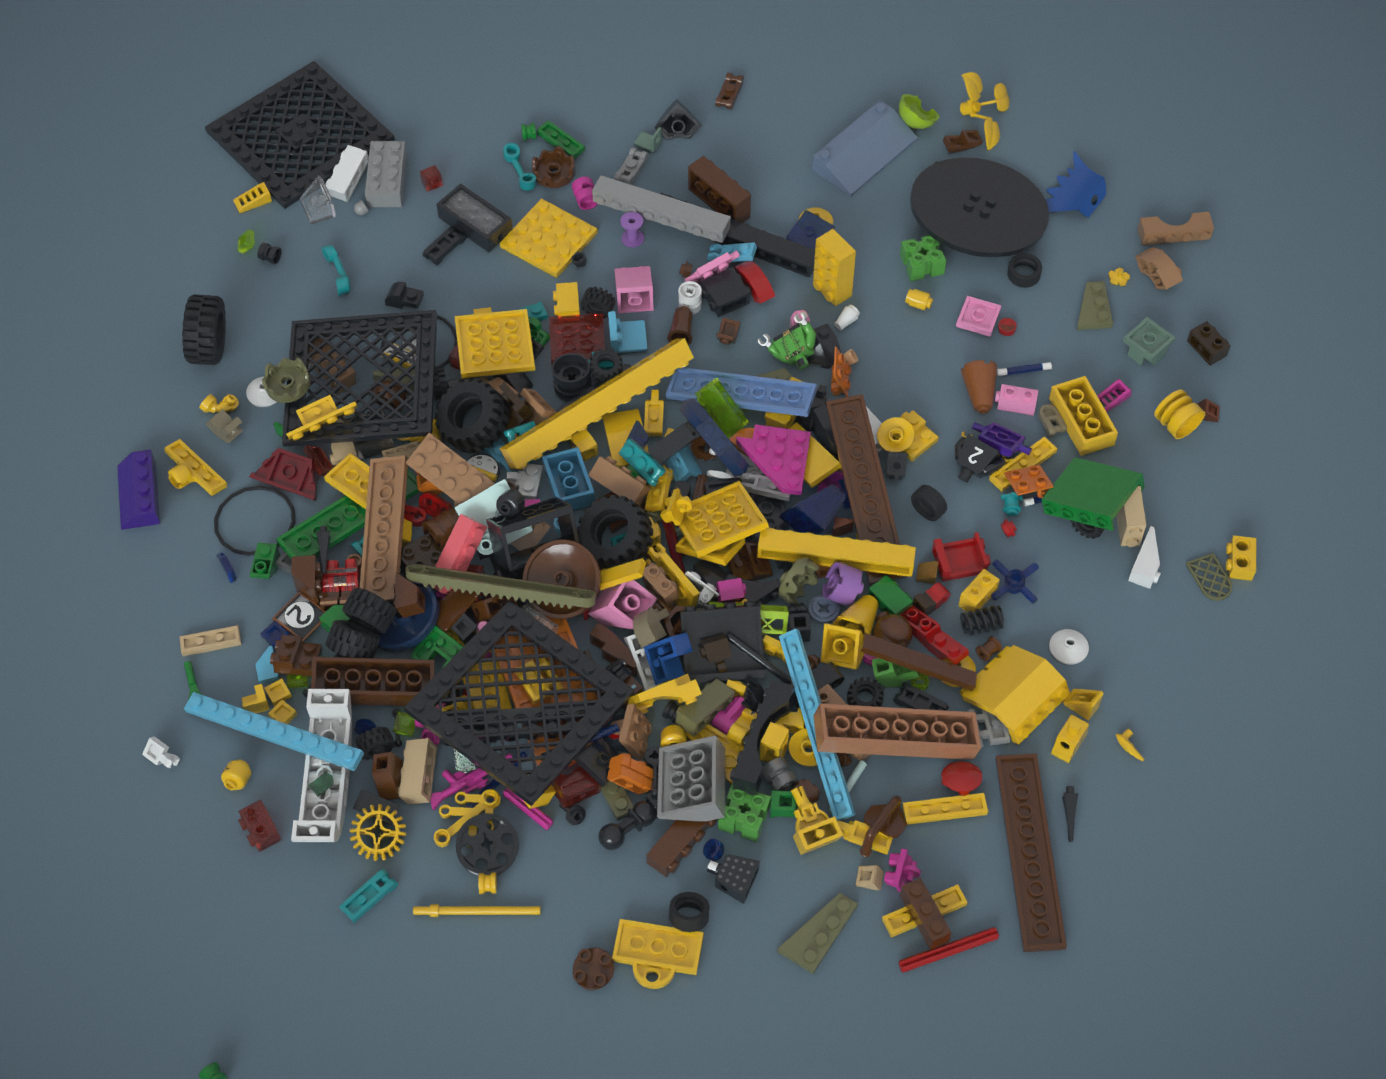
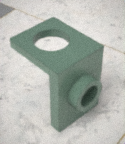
M659 127L653 136L641 132L634 141V145L654 153L662 142V128Z

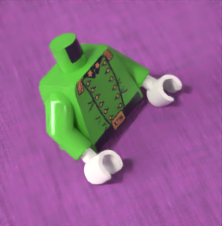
M804 311L801 312L803 319H800L799 315L796 314L794 320L798 324L773 338L772 343L768 334H763L767 340L766 342H763L760 338L758 339V343L762 346L766 345L767 350L776 359L791 365L797 364L800 370L809 366L806 358L814 354L813 347L816 339V333L810 322L806 321L807 313Z

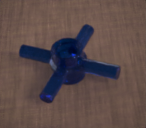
M998 559L992 563L1005 577V584L991 594L993 600L996 601L1007 592L1011 594L1021 592L1032 604L1038 600L1025 586V579L1039 569L1036 563L1031 564L1023 571L1019 569L1009 571Z

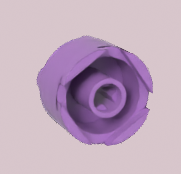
M835 562L826 574V578L829 579L827 584L823 583V597L850 607L854 603L857 594H861L864 588V584L861 583L862 570Z

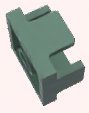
M1148 317L1123 339V342L1129 346L1128 356L1139 365L1144 363L1145 358L1156 365L1166 356L1168 347L1175 341L1173 335Z

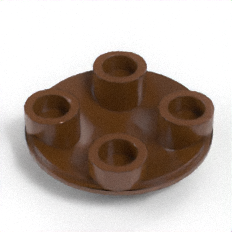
M597 947L582 949L573 964L574 980L582 988L588 990H597L607 985L613 977L615 968L611 955L606 950Z

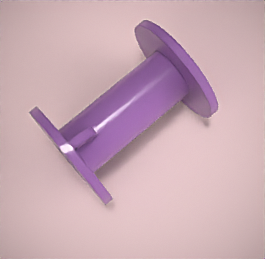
M637 212L625 213L620 220L621 226L626 229L621 237L622 243L627 247H638L644 241L643 233L638 230L643 225V217Z

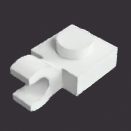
M155 736L149 738L142 754L154 764L160 765L163 763L167 768H171L172 764L178 766L180 761L178 756L168 753L169 747Z

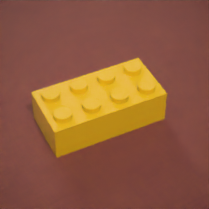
M831 229L816 239L813 286L824 295L828 302H831L836 307L852 297L856 251L834 229Z
M1086 376L1052 386L1049 400L1063 418L1067 426V432L1080 456L1115 446L1118 432Z

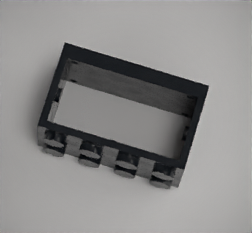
M554 497L526 506L512 518L498 515L486 519L495 562L509 572L520 571L521 568L526 566L530 556L539 547L548 542L509 554L505 534L554 518H558L561 537L551 541L570 540L579 543L572 505L558 497Z

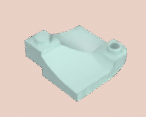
M503 479L456 506L455 510L459 516L463 514L487 526L486 519L501 515L496 508V501L510 487L506 480ZM488 526L477 548L483 555L493 553ZM529 526L505 534L507 545L534 531L533 528ZM485 541L490 544L487 549H484L482 546Z

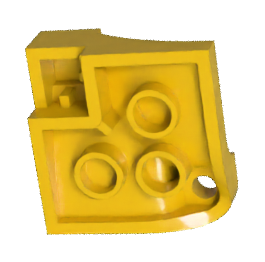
M688 674L630 697L628 704H635L644 714L649 712L647 708L653 706L655 700L673 699L678 700V703L685 701L686 705L697 701L696 696L702 693L696 679L690 681Z

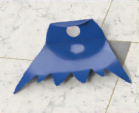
M1074 151L1073 161L1075 170L1068 168V173L1071 177L1058 175L1057 180L1061 187L1046 189L1054 198L1045 200L1049 212L1079 210L1084 216L1089 218L1106 196L1105 178L1088 168ZM1093 195H1097L1098 199L1092 204L1091 199Z

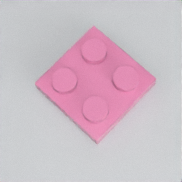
M967 296L956 327L991 337L1001 311V305Z

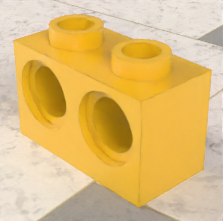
M1233 535L1231 542H1227L1226 554H1229V559L1226 561V570H1229V578L1252 581L1256 573V538Z
M983 569L961 593L958 606L967 613L971 610L974 613L976 609L981 610L997 592L1000 579Z
M770 722L760 742L761 761L768 763L775 758L784 757L788 749L789 729L782 724Z

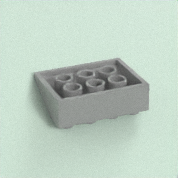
M716 735L659 748L658 819L706 822L725 818V747Z

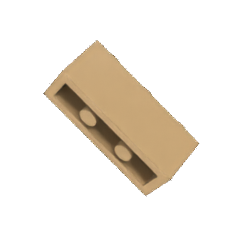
M429 738L406 741L398 794L408 805L429 803L431 799L437 746Z

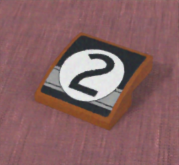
M298 592L272 620L282 630L288 631L292 636H302V642H304L321 625L319 617L325 611L304 594Z

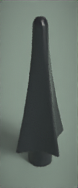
M320 526L316 534L320 550L322 574H326L327 555L331 537L329 536L330 530L327 531V526Z
M1067 786L1066 793H1064L1062 799L1067 820L1068 840L1073 842L1078 793H1074L1073 786Z

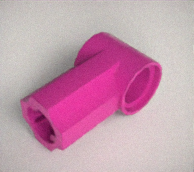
M736 696L724 711L721 710L716 714L712 721V726L727 735L730 727L746 708L741 705V702L745 701L744 698Z

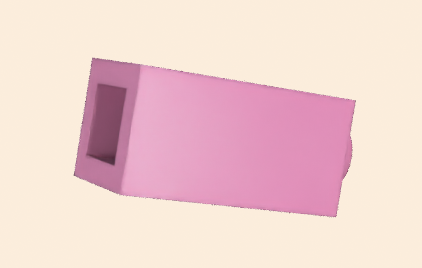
M1002 384L1001 390L996 392L995 402H998L997 409L1034 416L1038 390Z

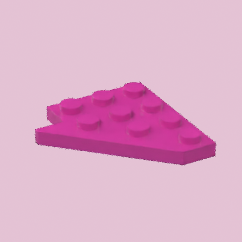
M755 424L753 439L736 438V444L782 493L802 494L811 432Z

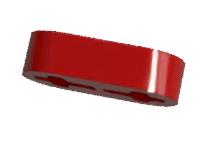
M405 505L404 519L412 522V526L421 527L422 523L427 521L425 510Z

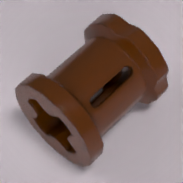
M990 636L987 642L982 646H977L975 651L980 659L987 662L995 652L1001 651L1002 646L995 637Z

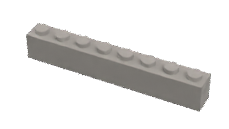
M600 175L592 190L593 202L627 213L637 212L647 220L693 233L696 236H702L712 241L723 243L730 229L731 216Z

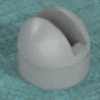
M362 200L354 205V212L357 215L362 216L369 212Z

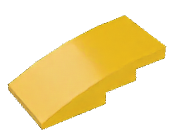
M638 409L602 415L610 457L617 461L616 465L619 467H628L630 465L618 454L628 439H633L648 453L647 441Z

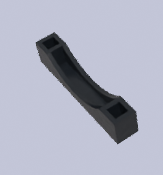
M772 680L769 688H765L763 703L758 705L757 717L751 722V732L749 735H746L744 749L738 753L737 766L732 768L730 779L733 781V789L753 794L758 793L763 780V767L758 757L760 742L770 722L775 723L790 713L796 698L795 686Z

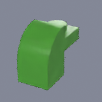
M880 658L872 660L874 676L882 686L901 687L902 682L919 677V672Z

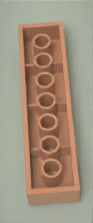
M820 704L813 715L817 752L973 760L981 749L976 712Z

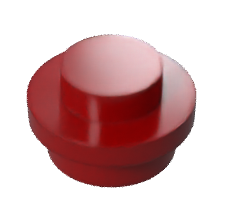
M1007 519L1003 520L1004 523L1000 524L1006 537L1016 536L1015 531L1017 529L1012 521L1008 522Z

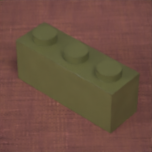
M717 678L712 683H707L701 691L702 694L696 696L697 701L688 705L682 704L676 711L675 723L693 737L710 724L719 711H724L733 701L735 691Z

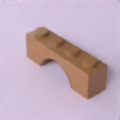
M1209 212L1192 213L1187 223L1178 226L1166 224L1158 216L1140 218L1138 233L1142 245L1211 239L1214 230Z

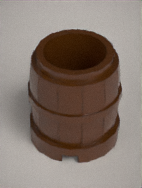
M455 507L443 511L433 519H428L422 523L424 535L429 534L442 551L459 518Z

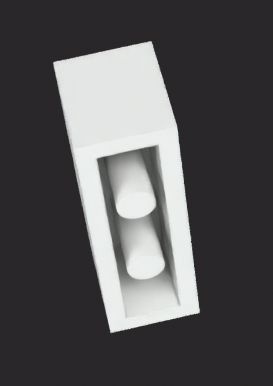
M350 145L347 146L346 150L341 154L339 163L335 165L331 178L326 182L329 196L345 202L349 201L368 165L369 156L367 151Z

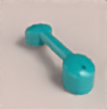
M507 143L503 147V157L507 162L512 163L517 171L519 187L525 191L533 190L536 187V175L524 172L518 161L520 159L519 146L515 143Z
M332 245L322 246L321 251L328 263L334 262L340 276L336 278L338 296L349 293L351 283L340 261L338 252Z

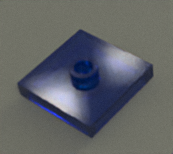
M805 210L786 239L815 250L816 239L831 229H835V226Z

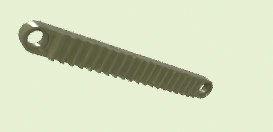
M418 564L406 567V579L412 582L423 583L424 587L430 584L432 588L438 585L439 589L445 587L447 591L453 588L454 592L460 589L462 593L468 590L469 594H472L473 591L477 595L483 592L484 596L490 593L492 597H495L497 594L500 599L506 596L507 600L513 597L515 601L521 598L522 602L528 599L530 603H533L536 600L537 604L544 601L545 605H548L551 602L553 607L556 604H559L561 608L567 605L568 609H571L572 606L592 607L596 603V593L587 589Z

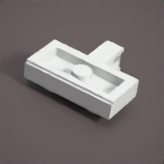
M528 464L523 468V471H518V473L507 472L506 480L513 482L519 488L518 491L523 495L524 499H537L543 465Z

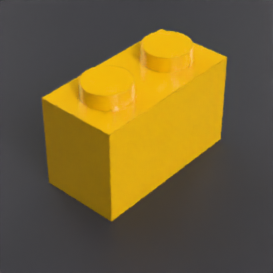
M577 282L556 283V291H553V300L557 302V305H554V315L558 316L559 323L580 321Z

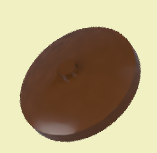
M555 540L539 547L528 559L523 572V580L594 591L596 598L601 588V570L595 556L586 547L570 540ZM536 600L530 603L540 613L555 619L573 618L590 608L572 606L571 609H568L567 605L561 608L559 604L553 607L551 602L548 605H545L544 601L537 604Z

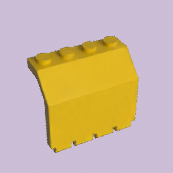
M1015 645L1003 648L997 654V657H994L984 667L985 670L982 669L977 674L976 685L973 691L965 688L959 691L964 701L995 715L1008 728L1012 742L1017 745L1027 738L1070 694L1064 677L1045 658Z

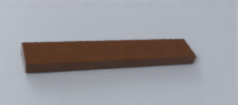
M867 633L863 636L860 652L971 691L975 688L977 672Z

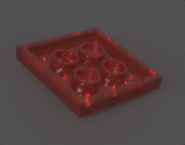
M603 314L549 317L551 364L563 354L578 353L588 360L592 352H598L600 348L605 350Z

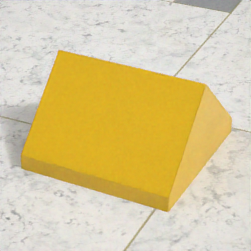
M825 623L821 662H833L836 666L857 670L865 654L860 652L864 636L862 630Z

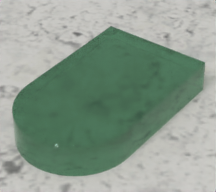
M325 773L308 786L319 796L333 785L334 779L331 774Z

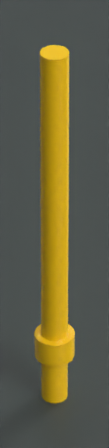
M439 904L413 906V915H430V917H439V915L541 914V906H439Z

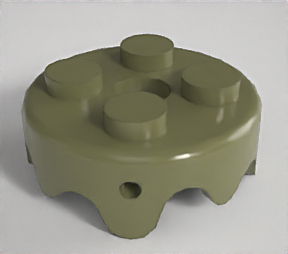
M283 358L277 365L271 363L266 365L262 383L266 393L272 400L280 403H290L306 394L310 387L311 378L301 359L289 360ZM287 380H291V381H292V382H291L290 384H288V385H283V384L285 383V381H287Z
M807 557L798 558L793 563L792 568L780 578L779 597L789 604L798 603L795 598L804 597L803 587L805 584L817 585L818 578L814 571H817L819 566Z

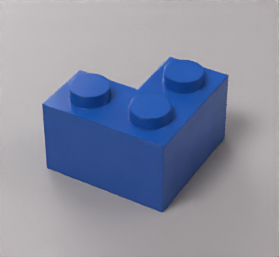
M687 633L675 635L644 647L655 685L684 675L679 656L693 652Z

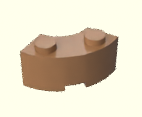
M1151 247L1135 256L1140 272L1146 274L1152 280L1156 289L1167 290L1183 281L1181 269L1175 265L1162 249L1159 250Z

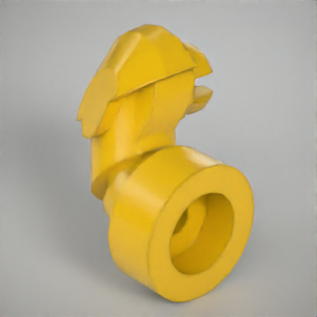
M209 394L199 408L205 413H215L222 409L225 412H231L238 407L239 401L234 395L227 394L218 404L217 398Z

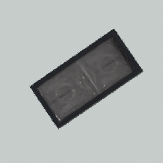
M461 183L436 204L438 218L465 234L467 238L487 252L493 250L513 230L512 220L509 216Z

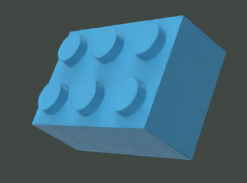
M579 447L543 456V469L553 498L558 497L571 504L573 510L592 506L591 503L595 501V494Z

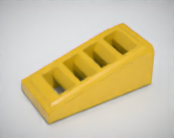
M263 182L233 199V202L240 214L270 203L272 200Z

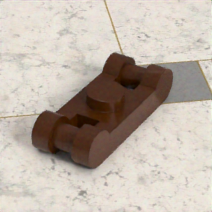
M727 72L721 91L716 98L715 106L721 107L722 105L732 110L742 87L744 76H734L733 73Z

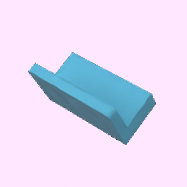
M687 446L666 461L668 468L673 470L675 482H685L690 476L697 477L699 474L702 475L690 448Z

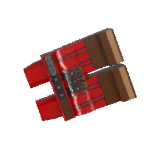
M355 559L345 560V568H339V562L336 560L327 561L326 574H322L323 588L320 606L326 612L333 605H344L353 588H360L361 572Z

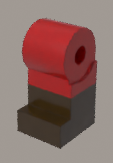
M938 582L924 593L914 596L912 606H915L928 616L945 603L951 593Z

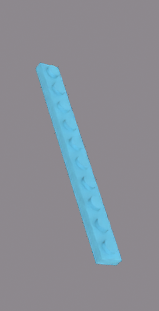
M795 628L780 635L779 639L793 686H795L796 696L832 815L836 817L837 822L838 820L843 821L856 814L837 753L817 752L813 715L822 703L800 631Z
M195 692L192 693L184 707V710L192 715L352 771L356 770L364 755V752L360 749Z

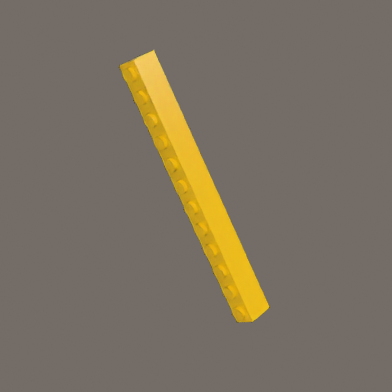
M685 338L673 340L499 448L509 468L518 470L525 468L528 465L527 462L532 459L537 460L541 458L543 452L555 449L562 440L567 441L573 437L572 434L587 429L588 424L601 420L603 418L602 415L605 413L614 412L621 403L626 404L632 400L631 397L644 393L648 386L660 383V379L664 376H671L677 368L687 366L694 356Z

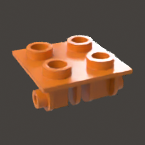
M835 347L831 392L835 396L844 393L848 397L851 367L846 363L843 353H840L838 348Z
M1040 464L1004 472L1005 477L1017 496L1037 491L1038 497L1043 498L1048 489L1054 487Z

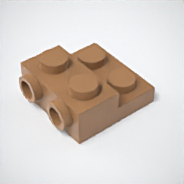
M652 562L644 569L642 578L645 588L657 598L656 600L661 598L668 607L673 608V603L679 598L677 592L679 588L672 579L669 580L665 577L667 575L660 566L657 567Z

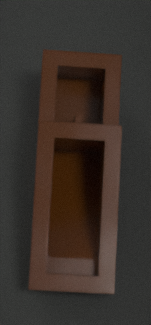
M598 622L590 632V643L601 649L602 659L609 663L622 658L625 661V666L629 667L632 671L630 675L636 677L637 665L625 644L611 630Z

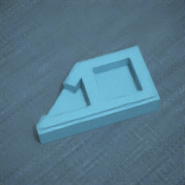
M272 645L266 649L255 664L259 684L279 680L278 673H274L273 665L270 664L271 653H274Z

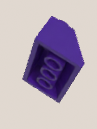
M151 449L132 452L117 465L121 530L160 524L156 461Z

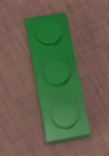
M549 120L536 130L538 136L554 147H562L566 155H572L574 159L585 151L583 144Z

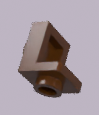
M722 318L719 333L716 334L720 343L725 345L735 344L741 322Z

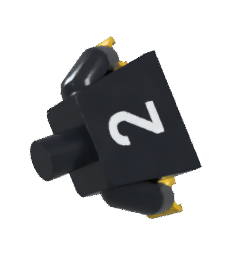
M964 431L961 434V438L955 444V459L958 466L963 469L958 478L968 483L972 475L981 479L983 476H988L1000 470L1013 459H1006V456L1003 455L1000 458L998 450L974 438L973 434H968L966 437Z

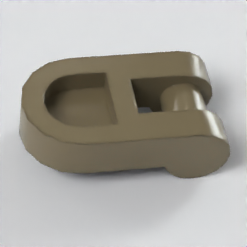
M1045 404L1040 408L1039 419L1048 437L1054 436L1057 432L1063 433L1067 431V426L1055 406Z

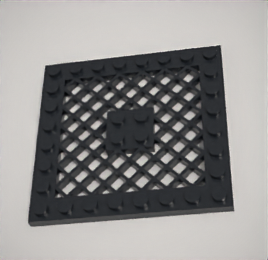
M315 61L205 126L206 132L259 184L265 183L270 195L284 209L321 187L331 178L335 165L339 163L342 152L347 148V146H341L342 143H349L350 146L365 150L369 156L371 141L395 140L394 135ZM292 96H299V99L292 98ZM304 96L311 97V99H303V98H304ZM315 97H323V99L318 100ZM278 104H286V106L278 107ZM302 105H309V108H301V107H302ZM313 106H321V109L313 108ZM325 106H332L333 108L325 109ZM265 112L272 113V115H264V114H265ZM276 113H284V115L276 116ZM288 113H290V114H296V115H295V116H288ZM323 115H331V118H323ZM251 121H258V124H252ZM263 121H269V122H270V124H262V123H263ZM274 122H282V124L275 125ZM329 124V127H321V125ZM333 124L341 125V127H333ZM345 125H353V127L345 128ZM237 129H245L244 132H237ZM249 130H256V133H251ZM261 130H268V133H260V132H261ZM331 134H339V136H331ZM343 134H351V137H343ZM355 134H356V135H363V138H362V137H355ZM247 139H254V142H248ZM259 139H266V142H258V141H259ZM270 140H278V143H270ZM318 142H326L325 145H317ZM330 142L337 143V145H329V144H330ZM257 148H264V151H256V150H257ZM276 149V152H268V150ZM280 149H286L288 152H280ZM304 150H308V151H312V152H311V154H310V153H304ZM316 151H324L323 154H316ZM328 151H330V152H336V153H335V155H333V154H328ZM274 158V161H266V159ZM283 158L286 159V161H278V159ZM290 159H298V162H290ZM302 159H304V160H310V162H309V163L302 162ZM314 160H322V162L314 163ZM276 168H284V171H277ZM288 168H296V171H288ZM300 169H308V172H300ZM293 177L294 181L286 180V178Z

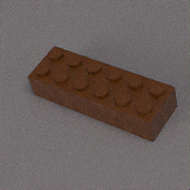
M313 657L311 689H349L351 705L406 706L434 677V660Z

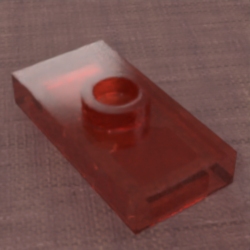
M306 445L303 451L307 457L314 460L315 470L319 476L324 477L333 469L332 464L320 446Z

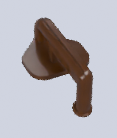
M895 795L888 804L873 805L865 813L864 822L870 828L867 830L863 845L860 848V854L863 857H869L872 854V844L879 832L888 837L896 838L906 829L907 823L900 808L902 802L900 796Z

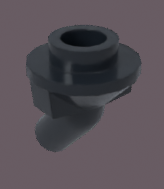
M565 800L560 803L559 807L566 812V820L570 824L578 825L584 821L586 813L582 806H571Z

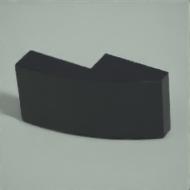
M361 789L352 809L363 813L362 809L366 808L369 813L371 812L370 805H374L375 811H377L378 805L382 804V811H385L386 807L390 806L389 813L391 814L394 810L398 812L400 805ZM382 818L383 822L392 825V822L388 818Z

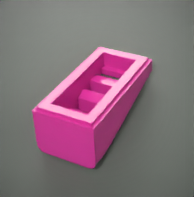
M1118 379L1097 395V397L1106 405L1104 409L1108 412L1131 396V390ZM1117 389L1122 393L1121 395L1116 392ZM1113 393L1117 398L1114 399L1110 394ZM1106 396L1111 401L1110 403L1105 399Z

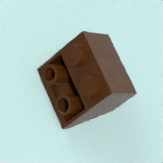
M315 555L292 557L291 574L297 593L304 594L320 606L323 578L321 563H317Z

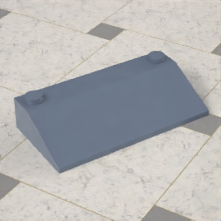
M879 100L813 156L812 170L851 197L911 146L918 137L892 107Z

